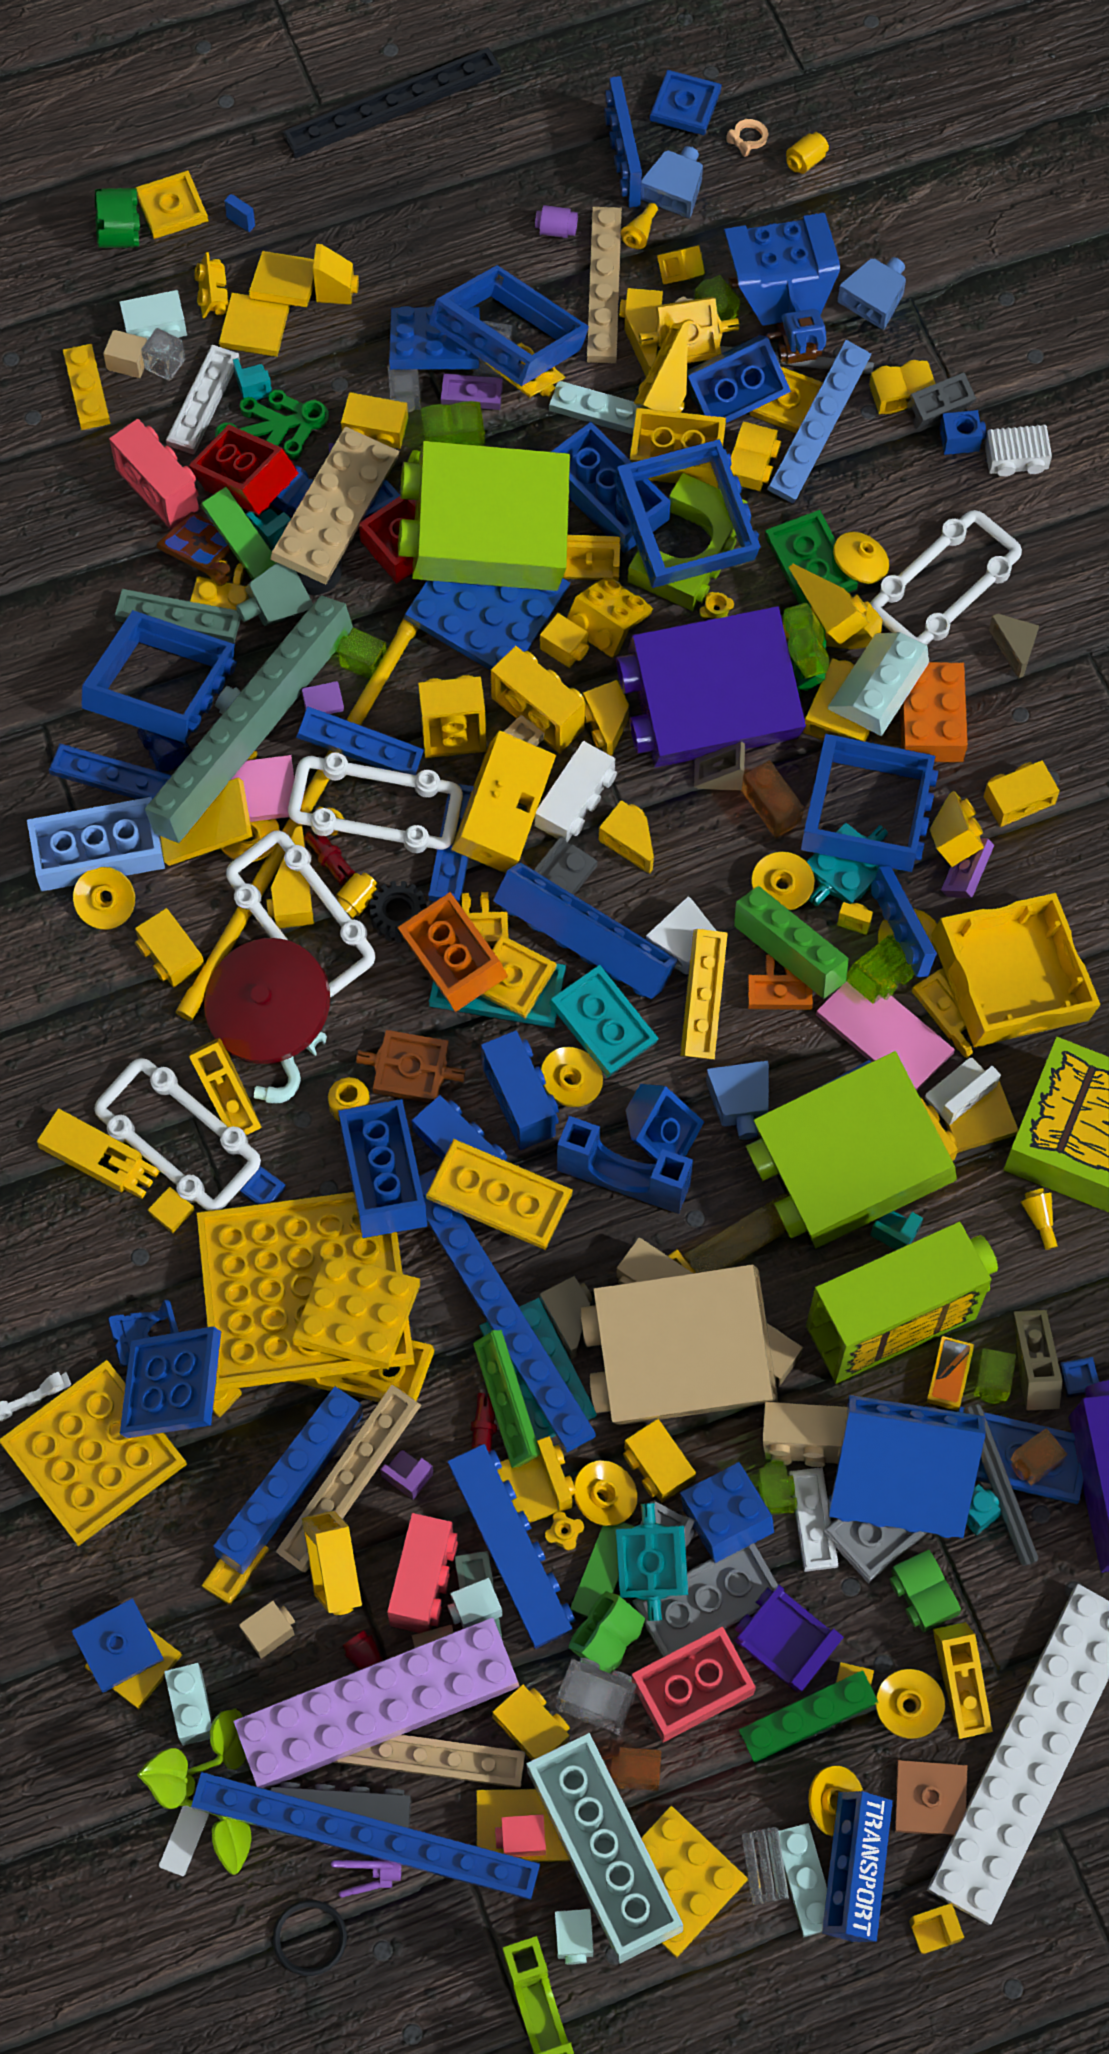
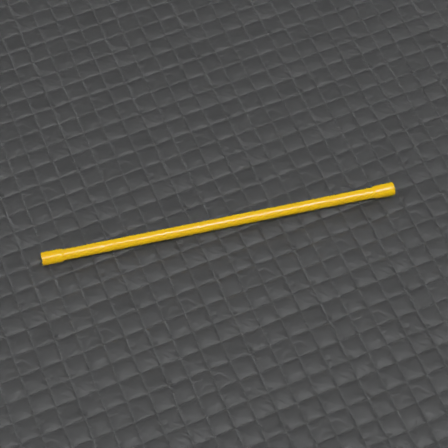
M403 618L394 639L353 707L347 721L361 726L409 641L418 631V627ZM329 750V751L327 752L326 756H327L328 754L337 753V752H334V751ZM322 770L316 771L306 788L300 809L301 812L311 813L330 779L324 775ZM289 818L282 832H285L292 838L295 828L303 827V825L295 823ZM279 843L274 851L266 857L251 885L258 888L261 897L285 855V851ZM240 906L237 907L195 982L187 990L176 1009V1014L187 1021L193 1020L205 999L207 985L214 970L230 953L252 915L250 910H245Z

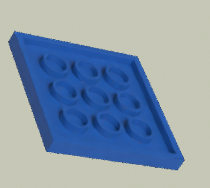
M562 578L558 591L427 580L405 613L404 620L491 671L515 646L519 647L523 652L530 649L568 590L571 582Z

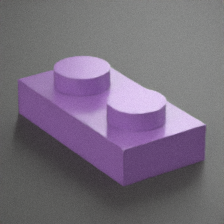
M444 374L441 405L500 410L503 378Z
M980 838L984 846L983 849L950 868L941 889L946 897H973L994 847V844L988 838Z

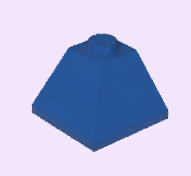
M640 1084L626 1108L631 1140L656 1162L662 1149L686 1157L704 1124V1121L666 1086Z

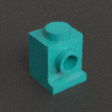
M980 1484L974 1488L966 1523L976 1536L1002 1515L1001 1509L998 1507V1498L991 1490H984Z

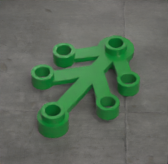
M282 390L270 392L268 396L269 405L274 410L286 408L295 413L293 415L284 416L257 403L252 397L242 399L240 410L244 417L252 418L257 416L266 421L239 428L256 437L270 434L266 441L278 446L289 428L299 426L293 439H289L284 444V451L291 460H296L302 456V445L312 429L322 428L329 419L328 409L321 402L310 400L303 404L286 396ZM275 398L283 399L280 402L273 401ZM247 405L254 406L250 410L245 409V406ZM311 415L319 416L317 418H310ZM222 423L216 428L215 437H217L226 428L228 424L236 428L237 426H235L232 423ZM291 447H297L298 450L295 451V452H292V451H289V448H291Z

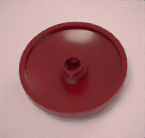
M279 938L253 940L230 952L214 970L205 993L204 1009L207 1024L215 1039L220 1037L225 1049L244 1061L257 1064L284 1061L307 1048L322 1030L330 1008V987L320 963L305 948L292 941Z

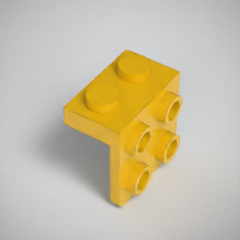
M605 577L575 597L567 619L588 632V642L613 658L619 654L628 631L650 616L653 608L642 597L634 595L622 587L618 581Z
M550 1436L537 1440L541 1454L521 1467L514 1468L511 1467L510 1461L507 1459L500 1462L502 1468L497 1470L502 1482L509 1480L517 1497L512 1500V1503L517 1513L522 1510L524 1511L529 1523L554 1515L557 1512L571 1509L572 1496L576 1493L571 1476L564 1477L560 1466L565 1464L562 1450L559 1444L553 1446Z

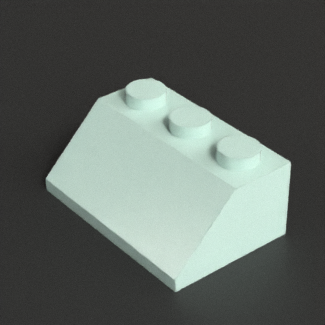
M901 632L875 634L832 699L828 710L882 736L929 664L927 645Z

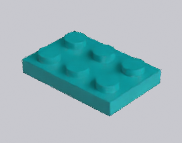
M598 965L557 994L549 1002L550 1006L607 1078L659 1040L601 965Z

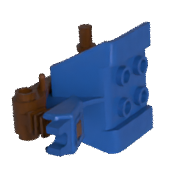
M825 213L803 216V220L780 224L773 223L747 229L746 225L725 228V237L737 275L735 277H728L730 290L735 288L741 289L762 326L774 324L776 332L768 333L766 337L779 340L780 344L777 345V353L780 362L792 364L816 360L817 356L822 355V350L826 345V329L820 315L840 272L838 254Z

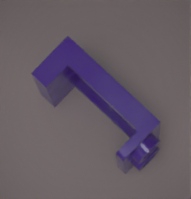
M781 1585L776 1586L773 1590L767 1587L755 1602L760 1606L752 1617L746 1614L734 1630L738 1632V1635L733 1641L798 1693L803 1691L844 1637L834 1628L831 1630L799 1605L784 1592V1588Z

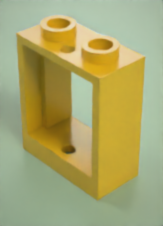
M335 1511L303 1517L302 1524L315 1597L328 1613H333L334 1615L348 1614L353 1611L354 1607L362 1606L349 1526Z

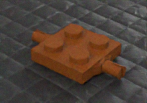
M391 1030L385 1031L383 1044L377 1054L358 1050L356 1064L375 1066L376 1076L373 1093L431 1103L438 1097L439 1089L445 1079L463 1083L466 1069L447 1066L446 1057L449 1041Z

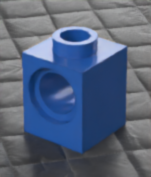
M978 410L942 414L939 430L944 455L980 451L982 439H986V425L984 421L980 422ZM959 431H966L968 434H963Z

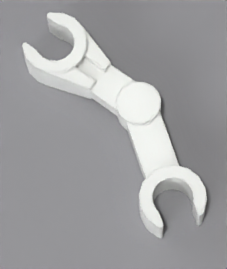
M59 1372L53 1373L46 1378L39 1386V1389L27 1393L20 1399L10 1403L0 1401V1422L11 1417L12 1412L26 1406L37 1405L45 1396H50L67 1389L71 1385L67 1372L62 1375Z

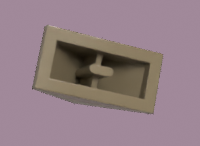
M995 614L992 616L989 631L1018 679L1024 677L1039 625Z
M739 742L696 758L694 787L697 789L742 790L745 743Z

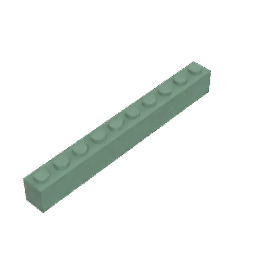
M321 595L146 806L145 812L154 834L177 843L181 842L302 693V688L308 686L352 632L353 626L345 603Z

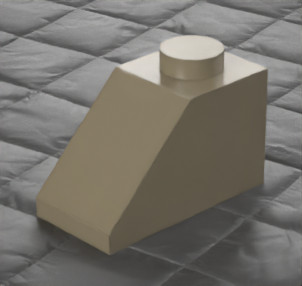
M575 1276L540 1293V1301L571 1359L577 1356L583 1337L581 1307L590 1306V1301L593 1300L585 1283L579 1285Z

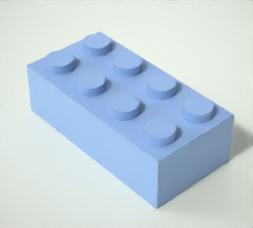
M142 798L28 819L27 824L35 873L41 891L76 885L78 879L85 872L99 867L114 868L125 876L165 869L160 837L154 834L145 812V808L152 798Z

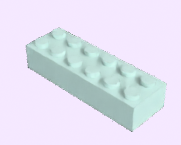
M590 1733L526 1763L528 1774L619 1964L682 1933L683 1923Z

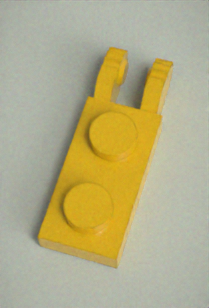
M936 971L913 986L912 993L949 1040L952 1039L955 1047L967 1058L973 1054L971 1045L961 1034L967 1028L950 984L939 971Z

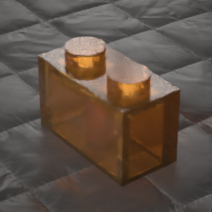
M770 760L743 775V794L775 838L802 823L804 806Z

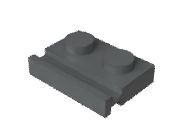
M560 837L534 871L575 895L595 870L598 861L575 845L567 843L563 837Z

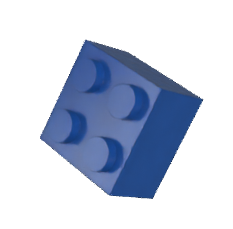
M740 1462L680 1492L683 1511L687 1517L695 1520L693 1528L714 1563L774 1533L772 1514Z

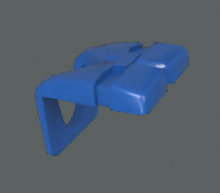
M169 1300L163 1301L159 1311L131 1313L130 1316H124V1314L110 1316L108 1324L114 1342H117L115 1349L121 1367H128L131 1340L150 1337L148 1332L158 1321L168 1318L170 1334L179 1332Z

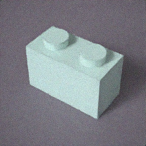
M178 290L120 301L126 333L147 338L148 345L153 342L176 340L179 337L187 336Z
M195 1663L164 1671L177 1733L182 1745L210 1739L213 1719L199 1664Z

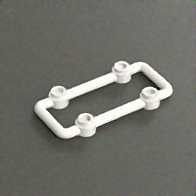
M976 510L969 511L960 519L947 520L943 525L941 536L898 576L890 575L885 577L881 583L880 593L873 598L870 604L883 619L882 625L891 633L901 632L925 645L932 640H942L949 633L950 623L993 583H1003L1009 578L1012 565L1021 556V545L984 513ZM973 522L977 523L1006 547L1009 552L1004 557L995 556L991 558L987 565L986 574L943 614L934 613L930 615L926 620L925 631L918 637H915L881 607L887 602L894 603L901 600L904 596L905 585L948 545L956 546L961 544L965 539L967 528Z
M331 753L325 758L307 756L301 759L297 765L288 814L295 823L311 826L313 832L320 836L330 835L335 830L404 843L405 848L412 853L423 852L426 848L444 850L449 848L455 839L463 792L458 784L440 780L438 774L432 770H423L417 775L348 763L346 757L340 753ZM309 769L322 770L324 775L330 780H340L346 775L415 787L416 792L422 797H432L438 792L450 794L443 836H431L424 827L419 825L410 826L404 831L339 819L327 808L317 809L313 814L301 812L300 809Z
M273 831L232 861L227 867L226 878L235 890L234 900L236 904L245 910H250L270 938L287 940L261 905V893L258 888L251 884H246L238 874L276 843H279L285 851L284 861L286 865L293 871L300 872L340 924L342 940L348 945L356 946L363 955V958L329 983L330 997H332L374 964L375 951L366 939L367 929L364 924L349 917L310 865L311 855L309 851L303 846L295 845L285 832Z
M139 1058L132 1061L95 1103V1114L107 1125L109 1136L122 1143L127 1142L132 1148L141 1152L146 1160L177 1185V1192L181 1198L189 1203L197 1202L207 1211L223 1209L260 1167V1155L248 1144V1138L242 1129L226 1126L178 1085V1079L171 1069L167 1067L158 1068L147 1059ZM140 1071H143L150 1077L151 1086L158 1094H170L220 1137L221 1145L226 1152L233 1155L241 1154L248 1160L215 1199H212L204 1192V1185L195 1175L185 1176L134 1132V1125L128 1117L124 1115L115 1116L107 1109Z

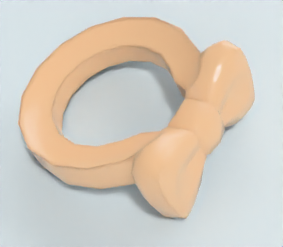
M744 119L736 124L734 130L730 129L728 131L726 141L738 147L743 157H746L751 149H757L766 144L769 133L761 122L753 119ZM753 128L760 132L762 138L758 141H743L739 136L742 129Z

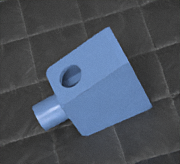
M685 146L680 155L671 151H665L641 181V200L654 203L658 207L690 219L703 175V165L697 162L699 157L698 151L690 146Z
M892 257L886 265L876 259H870L842 282L839 288L838 303L884 330L904 294L906 279L901 275L905 270L904 263L896 257Z
M768 1061L707 1069V1087L722 1126L737 1125L738 1136L741 1140L757 1137L758 1132L754 1119L768 1113Z

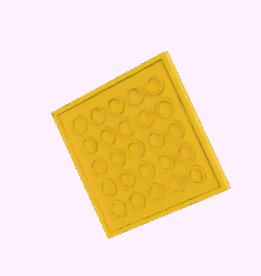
M353 1192L197 1213L208 1327L214 1326L221 1331L215 1391L383 1369L293 1344L294 1333L325 1254L403 1274L397 1232L362 1238ZM409 1318L407 1319L390 1367L415 1364Z

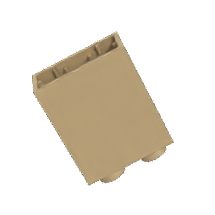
M754 1265L594 1288L596 1305L581 1307V1322L586 1346H602L605 1367L604 1372L590 1374L594 1409L596 1413L611 1411L612 1423L628 1425L655 1421L657 1419L662 1420L765 1405V1402L778 1403L760 1274Z

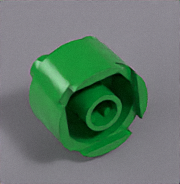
M137 188L95 189V224L98 248L139 247L138 231H140L139 213L136 210L138 203Z

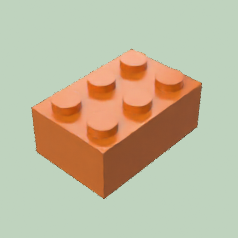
M929 662L900 707L901 749L935 755L934 762H964L968 746L964 663Z
M451 892L397 927L410 949L455 1012L508 977L498 957Z

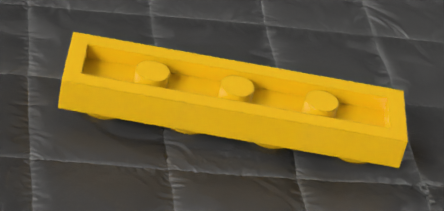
M693 929L680 1056L715 1060L727 943L726 932Z

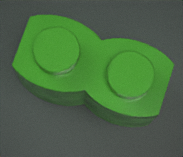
M930 1550L922 1552L893 1567V1577L889 1578L891 1586L898 1597L903 1595L909 1607L905 1608V1611L914 1627L919 1625L924 1633L960 1615V1605Z
M605 1591L591 1608L588 1619L581 1624L573 1635L568 1648L593 1669L608 1675L620 1666L626 1647L641 1634L645 1617L619 1595Z

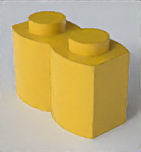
M918 360L908 361L901 367L881 366L871 373L869 382L879 414H892L906 409L912 393L936 384L928 361Z
M743 421L731 455L732 464L730 466L733 476L739 478L742 487L761 491L763 483L769 484L773 471V466L769 464L771 458L777 459L781 446V441L777 440L778 430Z

